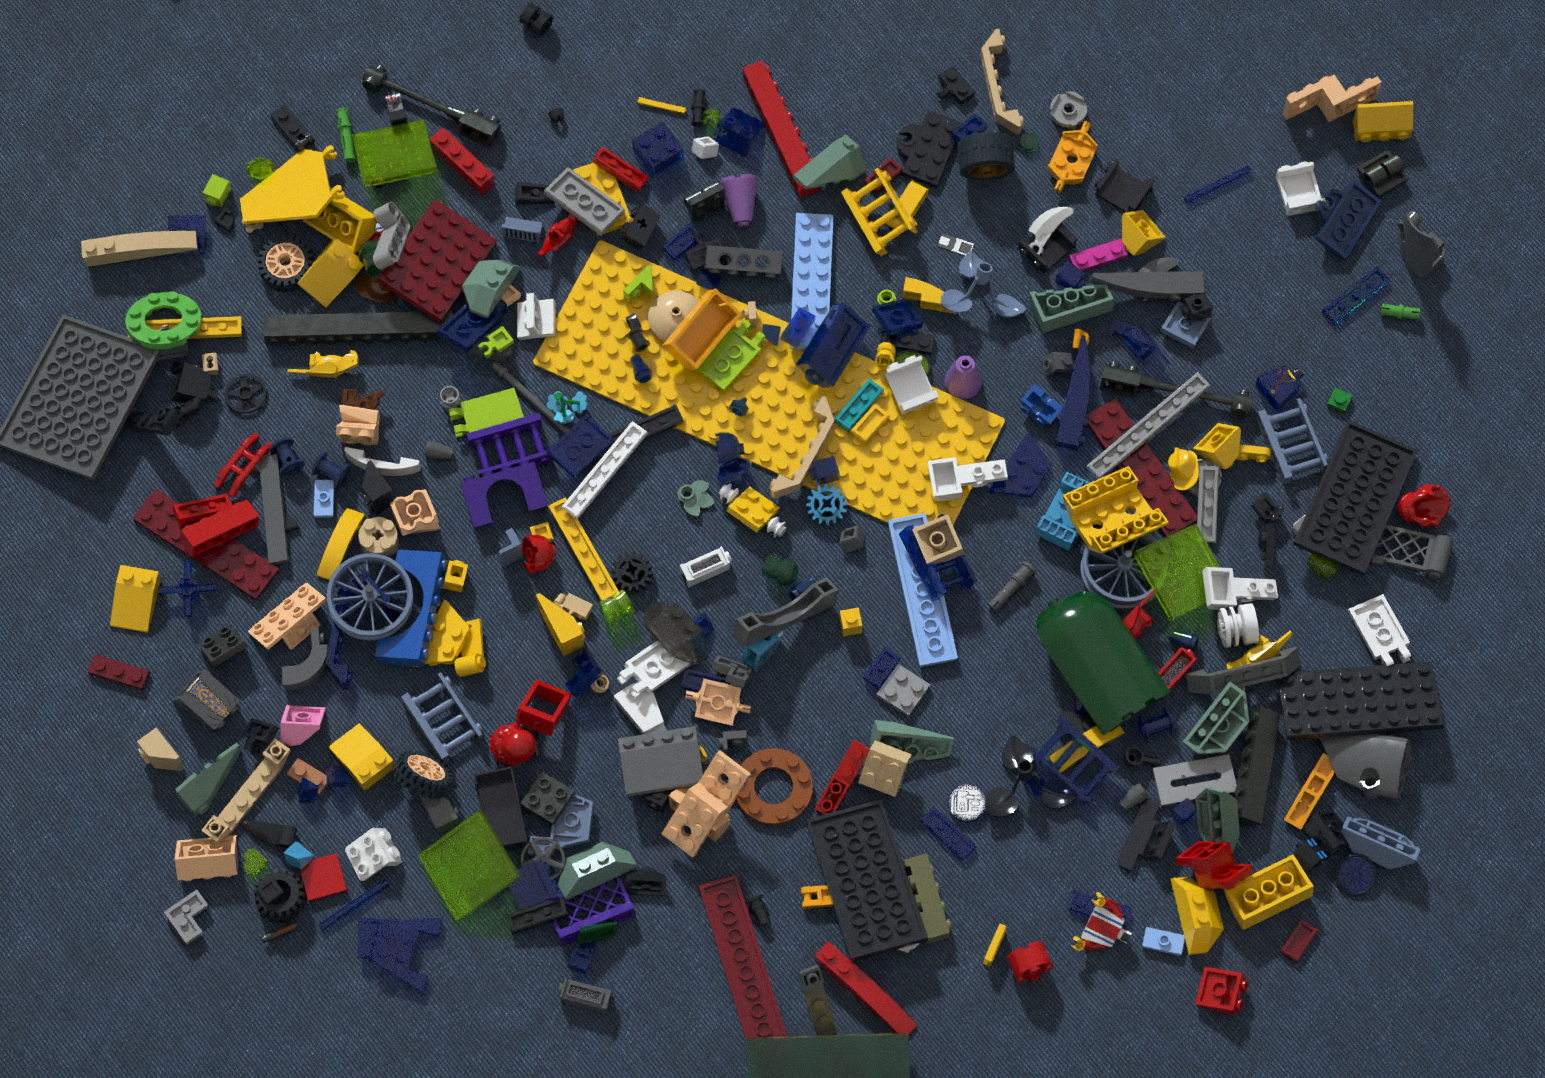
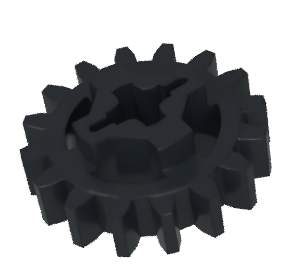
M626 552L625 558L618 556L619 562L614 561L613 566L615 568H611V573L614 574L612 575V580L616 581L615 586H621L622 592L628 589L629 594L632 593V590L639 593L640 587L645 590V583L650 584V578L653 577V572H651L652 565H648L649 559L643 560V554L637 557L635 552L632 553V556H629ZM630 568L633 571V573H635V578H633V575H631V573L629 572Z

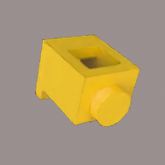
M449 560L443 589L462 593L468 565L459 560Z

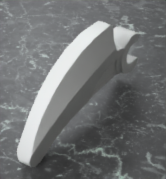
M1057 207L1040 215L1029 229L1036 236L1035 242H1032L1029 246L1033 248L1037 245L1039 247L1037 254H1042L1043 247L1059 224L1074 213V210L1070 207Z

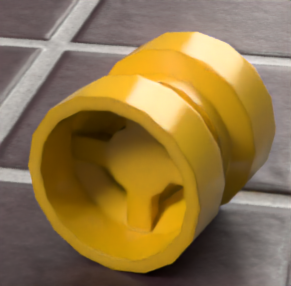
M884 342L878 345L875 362L880 368L887 369L890 364L894 363L896 348L893 344Z

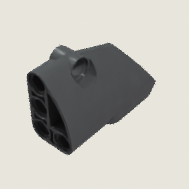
M1410 211L1397 224L1399 228L1397 233L1398 246L1408 268L1417 277L1426 278L1441 264L1445 255V242L1433 232L1427 234L1419 226L1422 223L1421 217L1416 212Z
M1380 734L1320 738L1338 780L1363 790L1364 795L1369 799H1375L1380 795L1381 797L1400 799L1412 759L1409 739Z

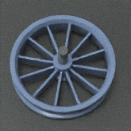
M1150 533L1136 538L1131 550H1126L1125 553L1123 545H1120V556L1114 549L1108 551L1112 556L1110 557L1103 553L1091 551L1086 545L1080 565L1082 581L1088 592L1100 595L1113 608L1133 609L1155 589L1156 592L1145 603L1147 604L1160 591L1167 572V559L1162 546ZM1138 541L1149 548L1136 557L1131 558ZM1151 553L1154 554L1157 560L1155 563H1136ZM1089 555L1109 564L1088 565ZM1159 569V577L1157 579L1140 570ZM1090 571H1111L1096 581L1093 580ZM1112 576L1117 577L1109 593L1098 586ZM1136 577L1143 579L1153 584L1154 586L1148 592H1146V590L1142 587V585L1139 583ZM1127 578L1139 591L1140 596L1129 598ZM1119 579L1123 580L1125 598L1112 595Z
M367 553L349 558L335 570L328 584L327 602L331 617L343 632L356 639L374 641L393 635L406 623L413 607V590L408 574L400 564L384 555ZM369 563L383 565L373 587L370 585ZM362 564H366L368 585L365 587L352 571V568ZM386 567L398 574L376 590ZM349 571L363 591L339 582V580ZM399 579H402L406 587V591L381 593ZM336 585L360 596L334 598ZM407 596L404 608L380 599ZM359 601L341 615H338L334 603ZM379 603L401 612V615L392 623L380 608ZM362 605L364 606L354 627L342 620ZM374 608L378 609L389 626L375 630ZM366 609L371 610L373 631L357 629Z

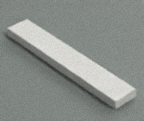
M632 421L563 504L562 509L578 519L646 437L647 431Z

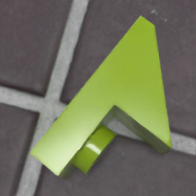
M650 265L623 290L624 298L628 302L633 298L636 299L642 290L653 298L652 267Z

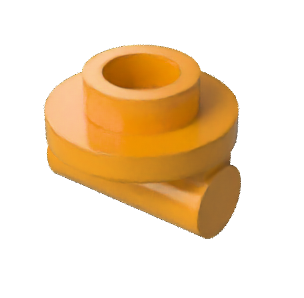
M1074 329L1073 348L1082 350L1089 343V335L1081 329Z

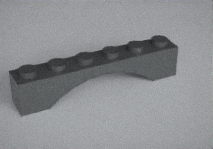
M826 577L813 583L800 596L777 610L767 613L750 612L737 618L733 635L744 647L749 646L834 606L839 589Z

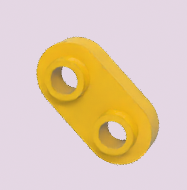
M1239 445L1237 460L1246 461L1254 459L1257 462L1264 463L1271 459V449Z

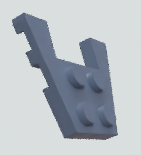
M575 794L555 824L552 825L550 838L530 836L529 842L536 838H549L556 841L561 848L589 842L594 802ZM547 841L535 842L541 851H546L552 844ZM530 846L528 848V855H535Z

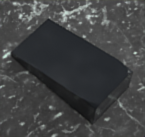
M518 182L515 186V204H553L554 201L544 194V190L549 185Z

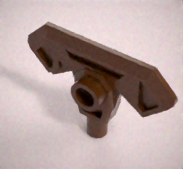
M380 388L377 392L370 393L359 399V390L343 389L342 402L346 406L375 410L380 403L379 399L385 395V392Z

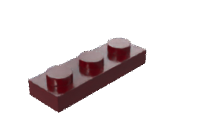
M94 654L87 671L90 675L139 690L144 689L150 674L148 670Z

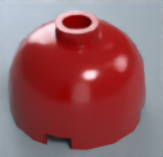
M525 536L526 538L522 540L523 557L527 556L529 562L525 563L527 570L531 574L547 570L556 555L555 546L545 536Z

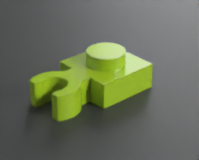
M502 326L487 336L489 342H482L478 347L480 351L484 348L488 349L484 353L485 358H488L495 349L500 353L512 345L514 340Z

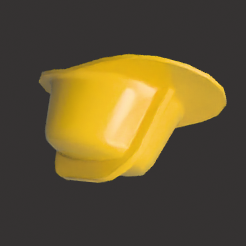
M1175 448V452L1168 459L1171 479L1174 481L1176 489L1181 491L1188 490L1194 486L1199 478L1198 457L1193 451Z

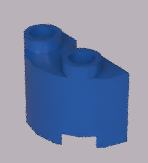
M1036 384L1021 399L1022 405L1020 406V410L1024 414H1029L1033 417L1035 423L1040 427L1051 424L1064 408L1056 400L1049 398L1045 391Z

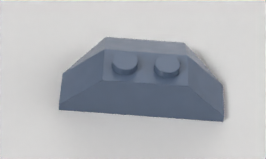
M1347 817L1341 830L1354 854L1364 855L1372 862L1388 869L1415 863L1420 852V848L1415 846L1404 835L1368 819Z

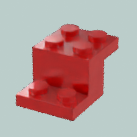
M1198 841L1176 857L1177 865L1193 867L1199 887L1208 888L1209 890L1216 888L1231 890L1237 883L1245 880L1253 872L1251 864H1235L1229 842Z

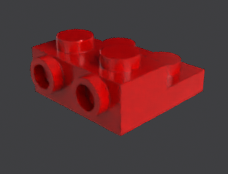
M1205 967L1195 1005L1201 1008L1216 1010L1218 1013L1237 1016L1238 1011L1243 1009L1244 1001L1241 998L1243 992L1248 990V981L1243 973Z

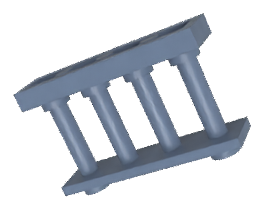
M1301 398L1296 400L1295 409L1273 416L1267 415L1264 409L1258 411L1256 421L1267 448L1271 449V457L1283 485L1291 482L1294 473L1319 466L1321 472L1324 473L1329 463L1326 453L1323 454L1308 418V408L1305 403H1302ZM1299 416L1302 423L1301 426L1278 433L1277 431L1274 432L1272 428L1273 423ZM1304 432L1309 442L1287 449L1281 448L1279 445L1281 439ZM1309 449L1313 450L1316 459L1294 466L1288 465L1286 462L1287 456Z
M439 673V684L416 698H411L408 693L401 696L406 709L441 762L446 764L450 761L449 754L451 750L475 735L480 742L483 741L482 733L484 731L479 723H474L452 690L453 684L449 677L446 676L444 678L443 674ZM446 690L450 699L427 713L420 712L418 709L420 707L419 704L440 691ZM456 705L461 714L438 728L434 727L431 729L428 724L430 719ZM466 720L471 728L469 731L447 744H441L439 741L441 734Z

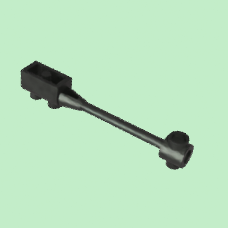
M377 65L375 68L369 66L363 75L362 85L367 91L374 92L376 89L381 90L385 86L400 92L405 96L445 113L458 123V133L489 147L492 146L500 133L501 124H499L500 121L497 117L491 116L488 119L483 116V112L479 109L470 111L468 109L448 107L388 80L386 70L381 65Z
M1111 362L1109 365L1105 364L1100 384V390L1137 397L1138 390L1159 389L1173 393L1180 387L1159 382L1152 377L1142 374V372H1138L1139 370L1135 366H1129L1127 369L1120 368L1117 362ZM1245 390L1235 393L1234 398L1204 392L1198 397L1204 400L1232 405L1231 411H1233V416L1239 419H1244L1247 415H1250L1253 396H1250V393Z

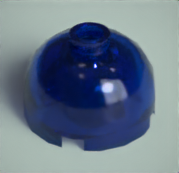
M715 433V437L719 436V441H716L718 463L722 462L723 467H719V470H729L736 467L741 460V455L745 454L743 443H739L738 438L732 433Z

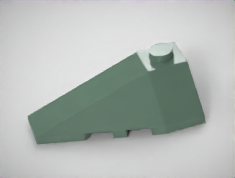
M844 135L795 173L793 178L805 189L824 186L825 183L829 182L836 184L840 183V180H854L866 172V167L859 145L849 136Z
M874 720L870 748L876 740L912 754L909 761L910 764L916 760L949 757L954 738L895 722Z
M237 743L221 753L214 764L207 763L199 775L196 773L192 774L175 789L180 801L195 817L199 814H204L209 809V805L212 803L241 753Z

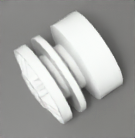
M1252 603L1238 605L1237 614H1235L1232 606L1228 607L1227 611L1225 608H1218L1217 628L1224 648L1231 647V641L1233 646H1238L1239 637H1241L1244 645L1259 642L1258 620Z

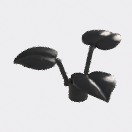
M1013 735L1003 748L1002 763L1009 770L1017 769L1014 786L1010 793L1002 787L992 789L985 799V812L994 817H1006L1013 814L1019 805L1018 799L1013 796L1020 780L1027 781L1031 777L1036 782L1040 791L1043 792L1041 800L1048 808H1063L1076 799V794L1066 783L1055 779L1048 780L1045 783V788H1043L1036 777V773L1033 772V750Z

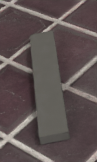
M276 454L266 456L259 462L269 564L273 565L289 562L279 456Z

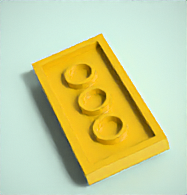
M594 163L573 169L575 173L625 209V213L605 233L620 229L626 222L630 221L629 211L614 176Z

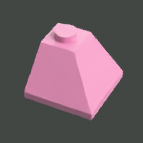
M286 705L281 720V743L288 746L301 745L320 729L325 708Z

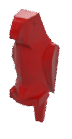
M570 214L559 223L549 227L543 243L545 246L537 255L541 257L551 250L556 251L571 241L575 234L573 229L580 220Z
M1155 589L1123 620L1134 639L1142 633L1145 626L1152 625L1153 618L1141 607L1156 592Z

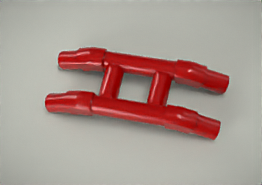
M254 433L246 438L225 467L220 470L214 486L221 489L224 481L231 473L230 471L238 476L232 484L229 495L236 497L247 477L261 459L268 454L269 448L273 443L268 442L254 455L248 450L260 439V436ZM242 456L250 461L244 470L236 465Z

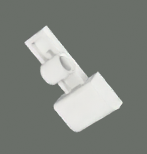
M956 457L927 462L934 501L960 499L962 497L961 486L982 487L988 482L1008 479L1005 459L957 466Z
M1206 567L1202 570L1207 609L1218 610V608H1225L1227 610L1230 606L1235 607L1237 605L1236 598L1240 599L1241 602H1251L1257 599L1276 600L1278 598L1276 580L1235 578L1233 576V568Z

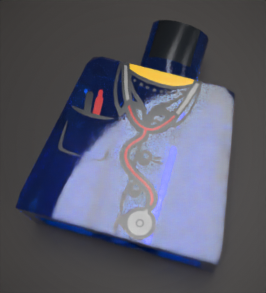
M1282 365L1258 376L1255 385L1275 410L1279 411L1298 392L1300 387L1298 380L1303 377V373L1298 367L1290 372L1286 366Z

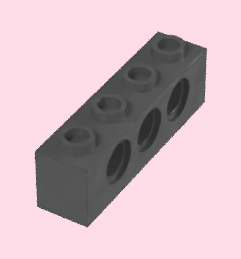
M707 245L705 269H709V273H720V270H725L727 274L731 275L746 272V276H757V273L765 274L764 277L776 278V275L781 273L782 251ZM723 255L729 258V264L726 266L722 265L719 261ZM740 257H745L748 260L746 267L739 265L738 259ZM760 258L764 259L767 263L764 269L757 266V260Z

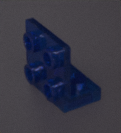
M732 108L718 122L713 140L745 157L752 139L764 127L765 123L756 117L744 113L740 109Z

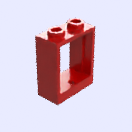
M535 680L518 708L515 722L552 736L569 707L571 693ZM534 696L558 705L553 716L528 707Z

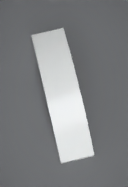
M345 447L344 450L346 458L361 469L366 470L367 462L371 460L381 475L403 476L421 470L420 460L401 457L400 463L396 464L368 459L365 457L364 450Z

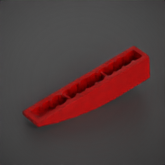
M829 941L816 953L815 962L900 1038L904 1040L915 1029L917 1024L873 980Z

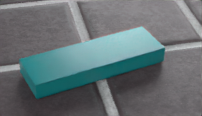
M868 379L836 416L834 422L849 433L881 396L884 389L871 379Z

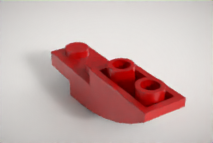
M857 740L852 741L836 773L833 774L815 807L816 810L825 815L836 812L864 766L863 764L870 750L869 747Z

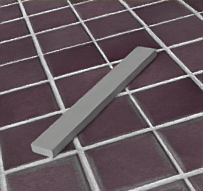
M1197 372L1090 462L1086 469L1097 480L1105 477L1207 391L1211 385Z

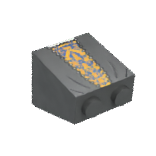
M205 669L198 671L172 701L211 731L219 730L226 722L224 718L228 714L232 715L238 709L237 704L240 700Z

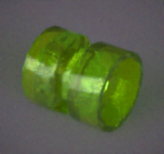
M623 590L614 593L612 599L605 598L598 602L600 610L609 624L620 619V614L625 617L634 612L633 606Z

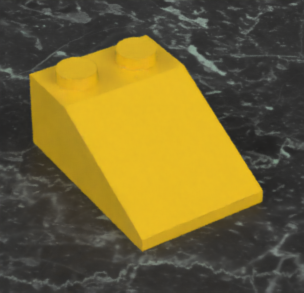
M335 239L327 245L297 284L326 308L365 265V262L340 240Z
M120 565L115 586L110 621L111 627L148 633L161 583L158 571Z
M540 593L537 594L538 609L563 657L584 647V639L586 638L582 624L580 622L577 623L573 616Z
M360 723L328 747L364 791L393 770L395 766L389 754Z

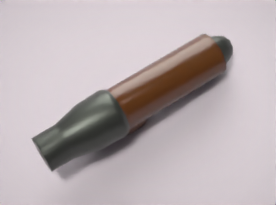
M292 922L262 936V941L265 943L277 939L297 929L299 924Z

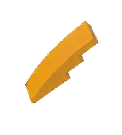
M1322 754L1284 819L1300 830L1303 828L1335 773L1328 755Z

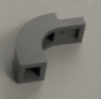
M311 627L312 650L309 657L299 665L282 667V682L285 691L299 690L311 685L326 669L329 660V648L325 644L324 633H320L319 627Z

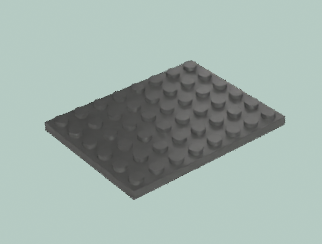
M62 314L0 429V447L94 481L160 357L161 349L143 347L140 342L133 341L129 337Z

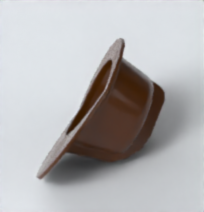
M369 272L359 277L356 282V290L365 299L390 303L399 296L377 281L381 273Z

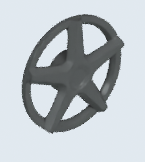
M536 838L530 841L524 847L521 854V867L528 877L538 882H548L560 875L565 865L563 849L556 841L549 838ZM547 841L552 844L546 851H541L535 842ZM531 846L535 858L524 861L525 853ZM556 848L561 853V863L551 859V855ZM538 866L539 878L533 876L526 867ZM548 866L559 869L553 876L545 878Z

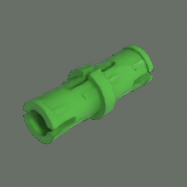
M1382 303L1381 315L1398 317L1397 319L1410 318L1419 320L1420 308L1404 307L1403 304L1396 306Z

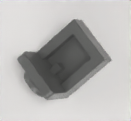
M1051 352L1042 360L1046 376H1051L1055 372L1071 373L1075 370L1071 353Z

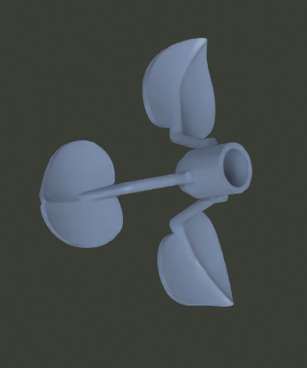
M973 251L965 255L959 265V272L964 277L974 278L967 294L964 295L958 290L951 289L945 291L941 297V305L946 310L953 313H965L973 305L972 301L967 298L970 296L976 283L985 285L989 282L992 300L995 302L993 310L998 315L1010 318L1026 312L1025 306L1009 295L999 294L997 298L995 297L994 278L991 277L993 267L991 264L981 260Z

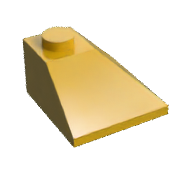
M1143 210L1126 212L1122 215V242L1130 254H1143L1166 238Z
M1217 423L1193 449L1205 460L1214 462L1221 469H1227L1238 458L1241 429L1236 426Z

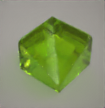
M257 157L246 164L248 176L262 180L274 172L273 163L270 159Z

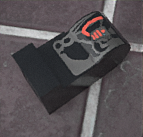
M400 92L385 95L392 129L408 126Z

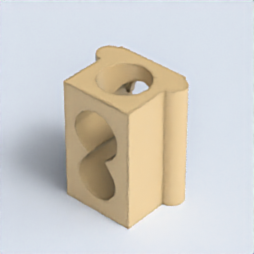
M217 353L202 354L203 370L206 374H218ZM209 360H213V361L211 362V363H212V366H213L212 368H209V367H210V366H209V363H208Z

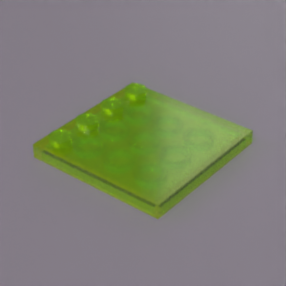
M424 119L352 134L364 188L437 172Z
M1197 524L1140 548L1133 553L1152 589L1156 590L1155 594L1169 620L1205 605L1206 597L1202 570L1206 567L1221 568Z
M482 811L474 813L418 855L456 921L464 919L521 877Z

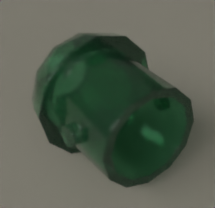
M375 240L365 242L360 247L358 254L360 262L364 263L366 271L370 276H380L383 270L376 267L373 261V255L378 245V241Z
M769 554L763 564L762 575L778 581L779 585H790L797 578L798 564L790 557L783 559Z

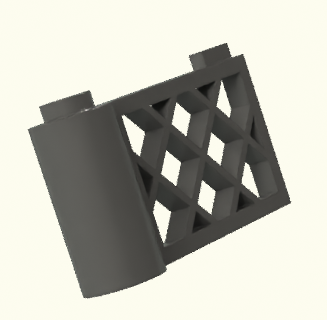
M1390 525L1385 526L1384 530L1389 531L1391 537L1382 540L1380 537V543L1377 544L1376 549L1383 546L1387 554L1383 556L1373 554L1371 558L1373 564L1383 566L1384 563L1426 572L1432 579H1440V577L1445 576L1453 544L1452 538L1445 535H1429ZM1402 534L1407 535L1410 541L1403 545L1397 538ZM1394 539L1399 547L1390 551L1386 543ZM1426 539L1429 540L1428 546L1420 549L1416 541ZM1413 543L1417 552L1409 556L1404 548ZM1402 550L1406 558L1401 561L1396 560L1392 554ZM1420 554L1424 559L1423 566L1414 564L1412 558Z

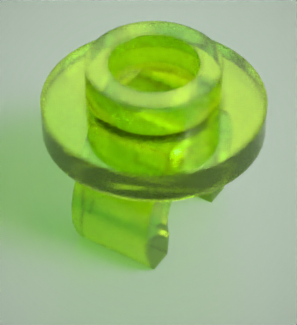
M711 108L709 111L705 110L704 114L708 116L704 118L703 124L706 125L707 120L712 119L714 122L712 127L715 128L718 124L717 119H722V116L719 115L720 112Z

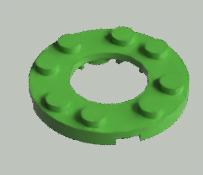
M176 292L151 293L134 303L126 314L125 322L127 333L133 341L136 340L143 347L150 349H170L187 343L186 340L191 336H196L202 325V317L199 306L191 298ZM161 308L174 309L182 316L181 322L176 327L165 331L149 328L145 323V319L154 310L159 311Z

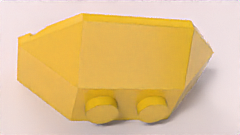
M1191 877L1172 878L1171 883L1188 954L1207 953L1224 930L1215 891L1199 887L1198 882Z

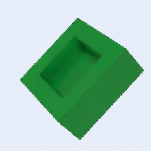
M1334 388L1327 407L1345 413L1352 395Z

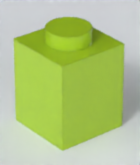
M212 174L202 192L206 203L211 206L217 205L222 207L231 191V185L228 180Z

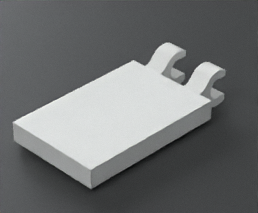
M1383 594L1348 610L1374 660L1380 658L1382 665L1391 666L1394 662L1389 654L1398 651L1402 663L1410 661L1411 653L1407 649L1410 641Z
M666 634L625 662L624 667L626 669L619 673L620 676L617 680L624 684L633 676L639 683L632 687L633 690L630 694L637 698L644 690L650 694L691 666L693 660L669 634Z

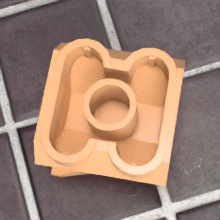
M339 405L342 422L336 426V435L339 441L348 444L377 445L379 441V411Z
M426 489L415 490L409 496L397 497L393 502H390L401 535L440 530L439 520Z

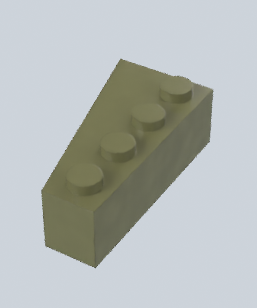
M927 853L905 859L904 867L928 936V941H925L926 944L949 938L950 931H952L949 919L946 920L944 914L946 912L945 904L940 900V889L938 883H935L934 870L929 862Z

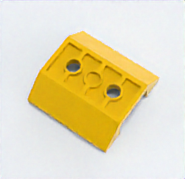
M1129 466L1063 495L1070 521L1091 551L1105 553L1169 523L1160 509L1152 510L1138 491V478ZM1133 510L1135 514H1127L1125 511ZM1099 524L1102 526V528L1096 529L1093 528V525Z

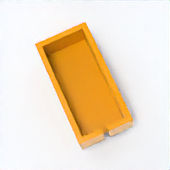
M716 288L704 294L662 345L687 371L698 369L742 315L732 303L723 304L727 302V299Z

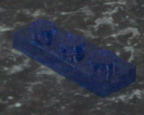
M1074 890L1069 910L1091 917L1095 908L1091 900L1097 901L1099 897ZM1117 903L1125 919L1122 927L1126 928L1132 907Z

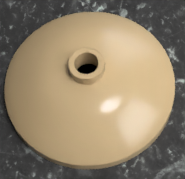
M670 291L660 295L652 303L648 313V322L652 332L665 342L699 301L693 295L683 291ZM678 310L679 313L674 314L673 311Z

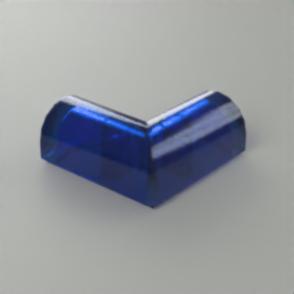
M586 647L572 659L578 671L565 683L569 692L577 699L603 674V670Z

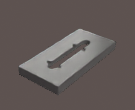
M1229 754L1152 769L1161 807L1196 801L1195 797L1207 787L1223 790L1230 795L1235 794L1237 784ZM1213 773L1221 775V778L1218 780L1187 786H1171V782L1175 780Z

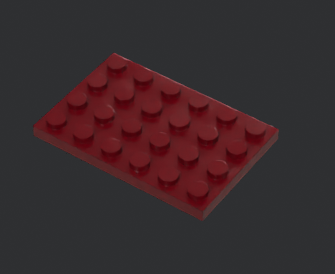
M434 199L406 238L399 260L386 267L377 281L440 323L462 292V285L479 261H484L497 240L437 199Z

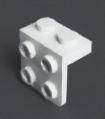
M372 828L345 848L346 854L360 881H366L385 866H397L402 863L400 853L394 846L391 835L386 828Z

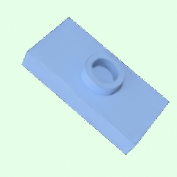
M315 480L314 518H333L334 480Z
M1146 927L1142 948L1181 956L1185 936Z

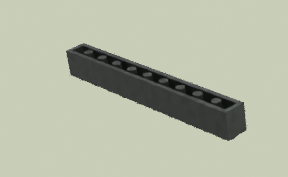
M448 311L440 323L424 312L264 316L263 337L265 344L272 346L281 343L289 345L307 343L314 345L321 342L326 344H335L336 342L352 344L361 341L364 343H372L374 341H382L384 343L392 341L410 342L411 340L422 342L430 340L448 341L453 339V313Z

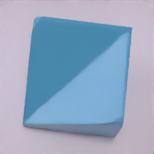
M294 842L284 852L286 863L301 870L314 858V855L298 842Z

